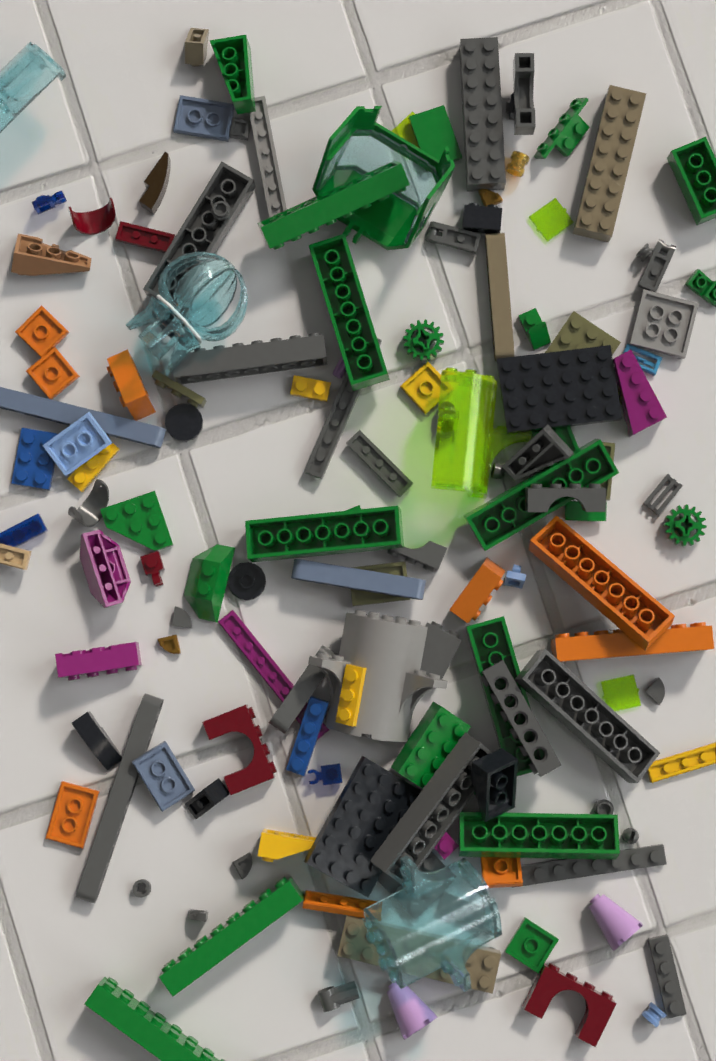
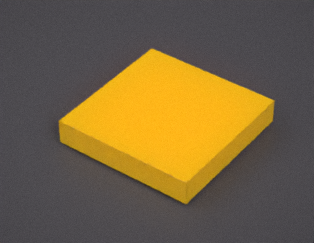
M426 362L400 386L425 415L453 391L451 385L429 362Z

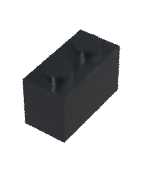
M477 203L464 205L462 229L479 234L500 233L502 208H498L497 205L479 206Z

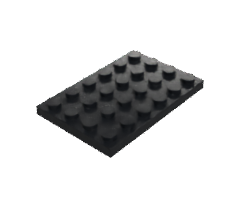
M611 345L500 358L496 361L507 434L542 430L547 424L553 429L619 421L622 419Z
M362 756L303 862L368 898L383 872L370 860L421 793V790Z

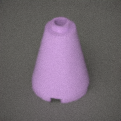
M597 894L589 901L592 904L589 908L613 951L643 926L639 920L604 894L602 896Z
M397 980L388 986L390 990L387 992L404 1040L438 1018L404 982L399 983Z

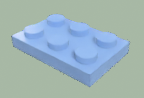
M88 412L42 446L63 474L67 476L112 444V441L92 414Z

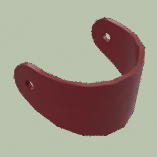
M112 197L109 198L108 204L104 207L90 212H74L71 206L69 207L75 229L83 234L92 235L104 232L115 221L116 213Z

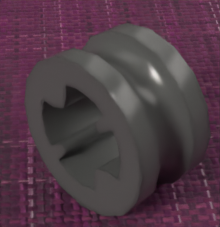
M647 243L637 253L636 257H641V261L644 262L654 249L649 248Z
M145 879L138 880L133 885V893L137 897H145L151 892V884ZM139 883H141V885H143V883L146 884V893L138 892Z

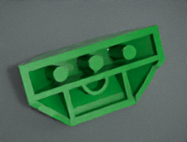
M216 544L192 558L184 597L199 619L218 623L235 552L234 547Z

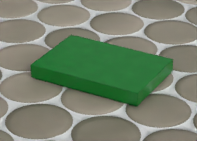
M444 105L409 116V122L418 147L440 161L444 149L448 146L451 160L457 161L462 159V154Z

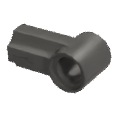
M355 981L337 987L330 986L317 992L323 1012L332 1011L340 1007L341 1004L360 998Z

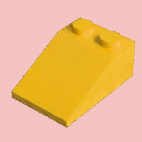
M264 829L261 832L258 856L262 857L261 860L273 862L274 859L284 858L311 849L317 837Z

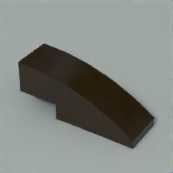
M164 152L145 179L144 184L147 191L139 200L141 206L153 215L163 200L169 182L170 157L167 152Z

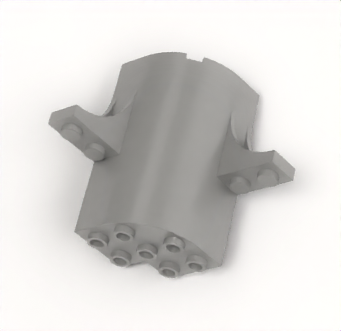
M355 610V613L347 612L339 655H332V658H330V655L318 653V657L310 656L308 664L319 667L327 676L330 684L331 701L326 727L353 736L370 737L374 740L407 742L412 714L420 698L432 689L447 688L448 681L440 679V675L432 673L426 675V671L420 670L428 627L420 625L421 622L416 620H409L407 622V618L396 616L394 620L393 616L382 615L380 617V613L369 611L368 615H366L365 611ZM346 664L367 668L357 724L354 727L335 722Z

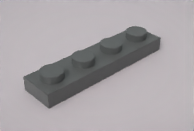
M360 430L346 442L399 497L413 485V482Z
M666 934L648 938L664 1011L667 1015L666 1018L686 1015L669 937Z

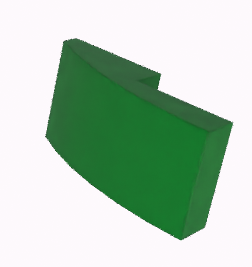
M696 269L685 285L716 307V281H712L701 270Z
M570 501L565 504V520L606 521L607 502L606 512H585L578 501Z

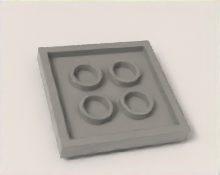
M643 289L629 345L685 359L699 303Z

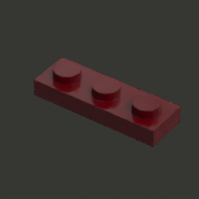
M120 221L115 239L119 242L165 253L175 238V234Z

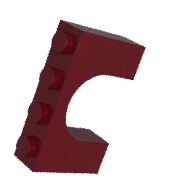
M247 704L202 722L209 740L229 732H240L248 736L253 743L254 756L251 763L244 769L224 776L230 795L275 778L274 773L277 772L274 762H270L267 755L270 752L267 744H263L260 737L263 736L261 728L254 723L253 718H256L252 707H248Z
M549 963V965L544 964L522 1005L523 1009L542 1019L552 998L557 993L564 990H573L580 993L585 999L586 1010L575 1034L577 1038L596 1047L617 1004L612 999L613 995L606 991L600 993L594 990V985L586 981L584 984L577 981L578 977L569 972L565 975L559 971L560 968L552 963Z

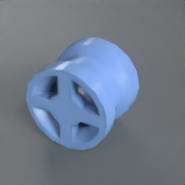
M650 1002L647 1011L642 1012V1016L655 1027H658L660 1025L659 1021L667 1016L652 1002Z

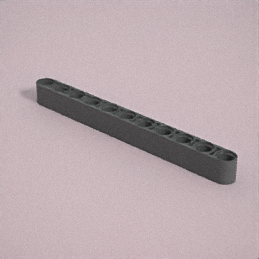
M146 693L142 698L76 893V898L94 904L97 901L139 777L131 761L147 752L164 699Z

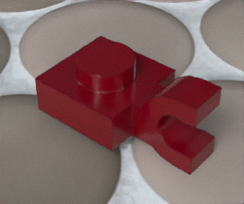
M156 551L141 556L145 575L152 574V580L156 587L164 585L160 571L165 570L160 552Z

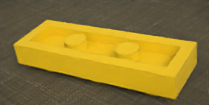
M110 444L75 469L67 480L83 492L120 449L115 444Z
M346 664L336 723L352 727L356 726L367 668Z

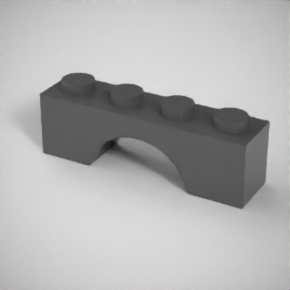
M515 53L513 60L514 135H533L536 127L533 102L534 53Z
M577 483L569 484V487H562V484H550V487H542V484H530V487H525V511L548 512L550 505L555 500L568 496L575 498L585 512H606V488L600 487L598 483H590L589 487H581V484Z
M429 541L420 548L387 549V553L398 557V555L406 557L405 561L414 565L418 562L423 564L422 568L433 572L434 569L438 571L447 548Z

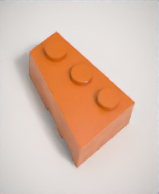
M128 349L107 358L109 363L107 370L110 376H114L116 380L113 382L116 391L122 395L119 397L123 408L127 406L135 421L156 413Z
M486 558L454 602L450 611L466 623H469L471 619L475 621L481 613L479 608L482 604L486 606L493 597L490 593L493 589L498 590L504 582L501 578L505 570L489 558Z

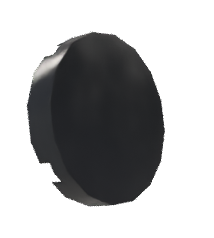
M181 403L168 411L165 418V426L167 432L174 439L187 442L199 435L203 429V418L196 407L191 404Z
M239 563L229 573L228 587L232 594L239 599L253 600L260 596L265 589V574L254 563Z

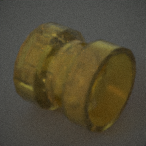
M513 151L510 157L511 163H508L506 171L513 176L522 177L525 172L524 167L528 164L530 158L522 152Z

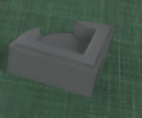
M175 606L172 626L192 628V621L188 613L182 608Z
M659 677L645 690L658 705L662 703L665 696V687Z
M250 852L232 862L241 879H244L251 870L252 856Z
M190 909L188 918L206 922L208 912Z

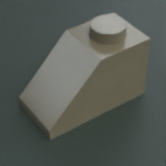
M190 28L185 40V64H190L194 67L204 65L207 55L209 29Z

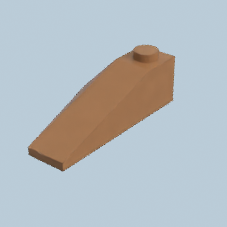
M18 234L11 272L28 276L90 271L92 258L72 250L65 252L60 250L56 244H52V246L44 244L43 239Z

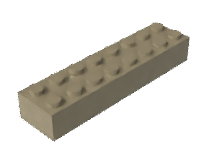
M609 85L572 234L609 242L612 238L646 93Z
M346 915L337 956L493 994L501 952L497 949L382 921Z

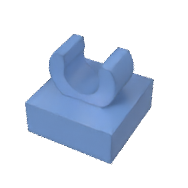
M514 564L512 571L507 570L503 585L523 588L526 574L520 573L521 566Z

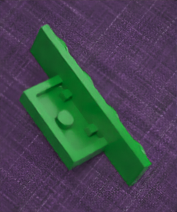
M576 98L570 103V108L559 118L555 128L549 131L547 139L538 146L537 152L534 155L536 159H546L554 147L564 157L570 155L590 128L578 115L589 101L588 98Z

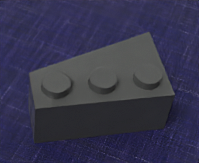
M547 424L502 467L514 480H518L542 468L570 458L574 452Z

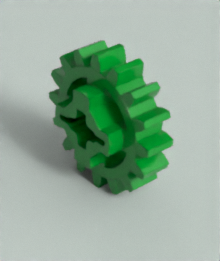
M426 319L424 324H421L419 320H417L416 326L411 323V330H405L408 336H403V340L407 341L403 347L409 348L407 354L413 353V359L418 356L421 362L423 357H426L428 361H430L431 355L436 358V351H442L439 345H444V341L440 340L443 337V333H438L440 327L434 328V322H431L429 325ZM417 331V336L411 340V336ZM421 334H422V337H424V339L427 340V341H426V347H425V344H423V342L420 341V339H421ZM436 341V345L430 350V345Z
M686 504L682 509L679 505L676 507L677 512L672 509L670 510L671 516H665L669 521L663 524V526L668 527L664 533H670L668 539L674 538L675 545L681 542L682 547H684L688 542L691 546L694 545V541H700L698 536L705 535L701 530L707 528L706 525L702 524L706 519L700 518L702 512L696 513V507L689 509ZM678 514H681L678 521H673ZM685 522V524L688 525L689 528L685 529V527L681 526V524ZM696 530L695 534L689 538L690 532Z

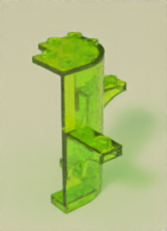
M456 368L442 370L431 480L432 489L467 492V497L486 499L488 496L490 468L497 454L512 444L529 442L531 440V431L507 434L506 426L493 428L497 393V380L494 379V376L477 374L476 370L467 369L465 372L457 371Z

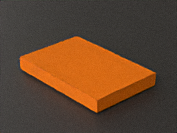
M62 781L45 839L83 849L100 791Z

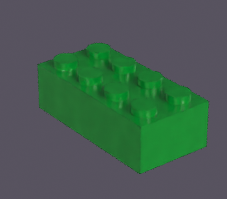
M703 137L672 150L667 157L696 225L716 218V158L707 138Z
M432 702L391 768L423 789L435 771L444 762L447 755L456 746L459 739L465 732L469 731L471 726L442 706Z

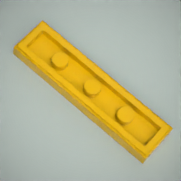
M716 742L655 760L647 770L650 783L716 764Z

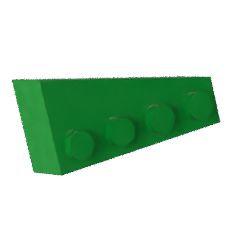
M247 35L210 40L237 114L256 112L251 48Z

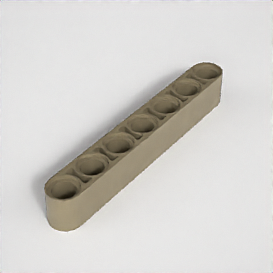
M505 233L485 234L495 361L500 358L514 357Z

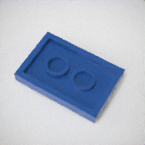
M27 428L21 429L11 484L45 490L51 489L55 462L42 445L58 435V433Z

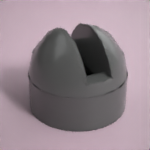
M497 463L492 465L491 478L501 479L505 476L504 473L506 471L502 467L503 465Z
M627 828L623 831L622 837L628 844H634L638 841L639 834L635 829ZM633 831L634 835L632 841H629L631 833Z

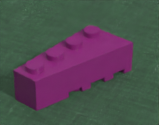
M632 350L615 357L613 364L619 399L628 428V436L631 437L667 418Z
M138 642L112 645L106 648H92L88 651H72L69 654H55L58 677H68V681L80 679L79 675L87 674V678L99 676V672L106 671V675L118 673V669L125 668V671L137 670V666L142 665Z

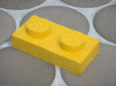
M294 375L290 395L328 402L331 382Z

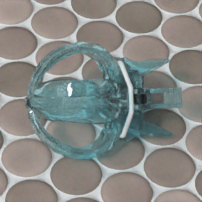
M208 252L188 253L178 257L166 266L160 274L158 282L160 295H157L156 298L152 296L146 309L134 316L126 326L129 330L150 324L138 337L149 347L147 350L158 361L175 345L168 364V369L172 372L189 352L201 348L199 343H202V340H224L238 329L247 312V287L240 272L225 258ZM201 263L185 273L178 281L173 293V300L169 292L172 280L186 268ZM238 277L241 292L235 312L223 325L211 329L206 328L218 321L228 309L237 289ZM160 326L162 331L158 334L154 329ZM168 335L171 340L165 346L161 341Z

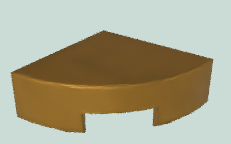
M488 189L478 190L482 203L486 207L487 205H497L503 202L498 193Z
M177 635L158 639L160 646L167 652L181 654Z

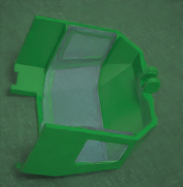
M357 106L329 138L312 190L315 196H318L394 160L402 163L410 183L405 191L399 194L391 193L388 195V199L381 202L376 200L371 203L372 206L361 210V208L356 209L353 215L346 218L341 216L337 220L347 225L343 232L346 237L349 236L352 229L357 231L352 240L354 244L363 235L386 250L409 248L426 226L455 168L454 161L449 157L450 151L448 146L444 149L439 161L378 124L376 121L382 106H374V109H365L364 106Z

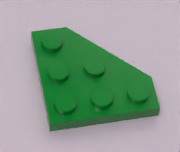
M155 491L100 509L106 528L154 551L173 546Z

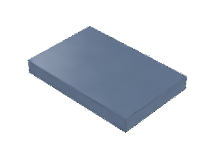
M180 95L173 132L229 142L230 127L235 111L234 104Z
M166 741L131 761L162 812L195 791Z

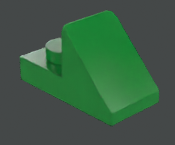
M536 308L518 315V319L533 351L551 343L546 322H542Z

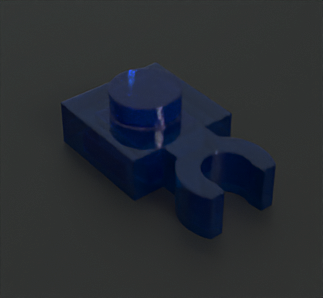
M59 191L52 196L41 195L32 204L36 212L41 214L67 200L63 192Z
M340 763L321 765V771L319 772L315 769L308 771V774L314 773L316 775V779L309 781V784H316L319 780H323V785L343 783Z

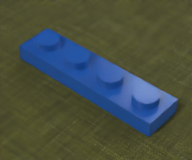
M314 696L310 697L286 770L302 776L306 775L330 702Z

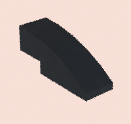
M90 711L72 722L76 731L106 770L121 762V754Z

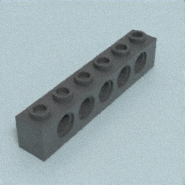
M501 660L481 671L483 676L480 678L484 686L490 687L492 691L490 696L494 704L499 703L502 709L500 715L505 722L508 721L512 728L509 731L514 739L518 738L521 746H519V749L524 757L528 756L531 763L528 765L533 774H538V776L542 777L560 767V761L504 661ZM499 678L505 682V687L502 690H498L495 687V681ZM507 696H512L515 700L512 707H507L504 703ZM518 713L524 716V722L520 725L514 722V717ZM527 731H532L534 734V739L531 742L524 740V734ZM541 748L544 755L541 759L536 760L533 755L534 751Z

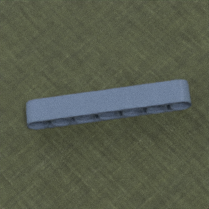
M294 559L291 576L292 579L417 600H423L426 580L302 559Z

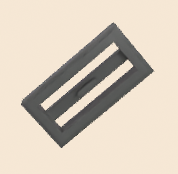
M667 474L643 504L656 515H659L683 485ZM668 480L670 482L669 485L651 505L649 502ZM674 485L676 488L657 510L655 507Z

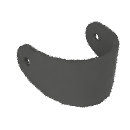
M97 479L83 504L78 509L70 507L68 515L86 527H92L97 524L102 518L100 509L107 507L109 501V490L106 483Z

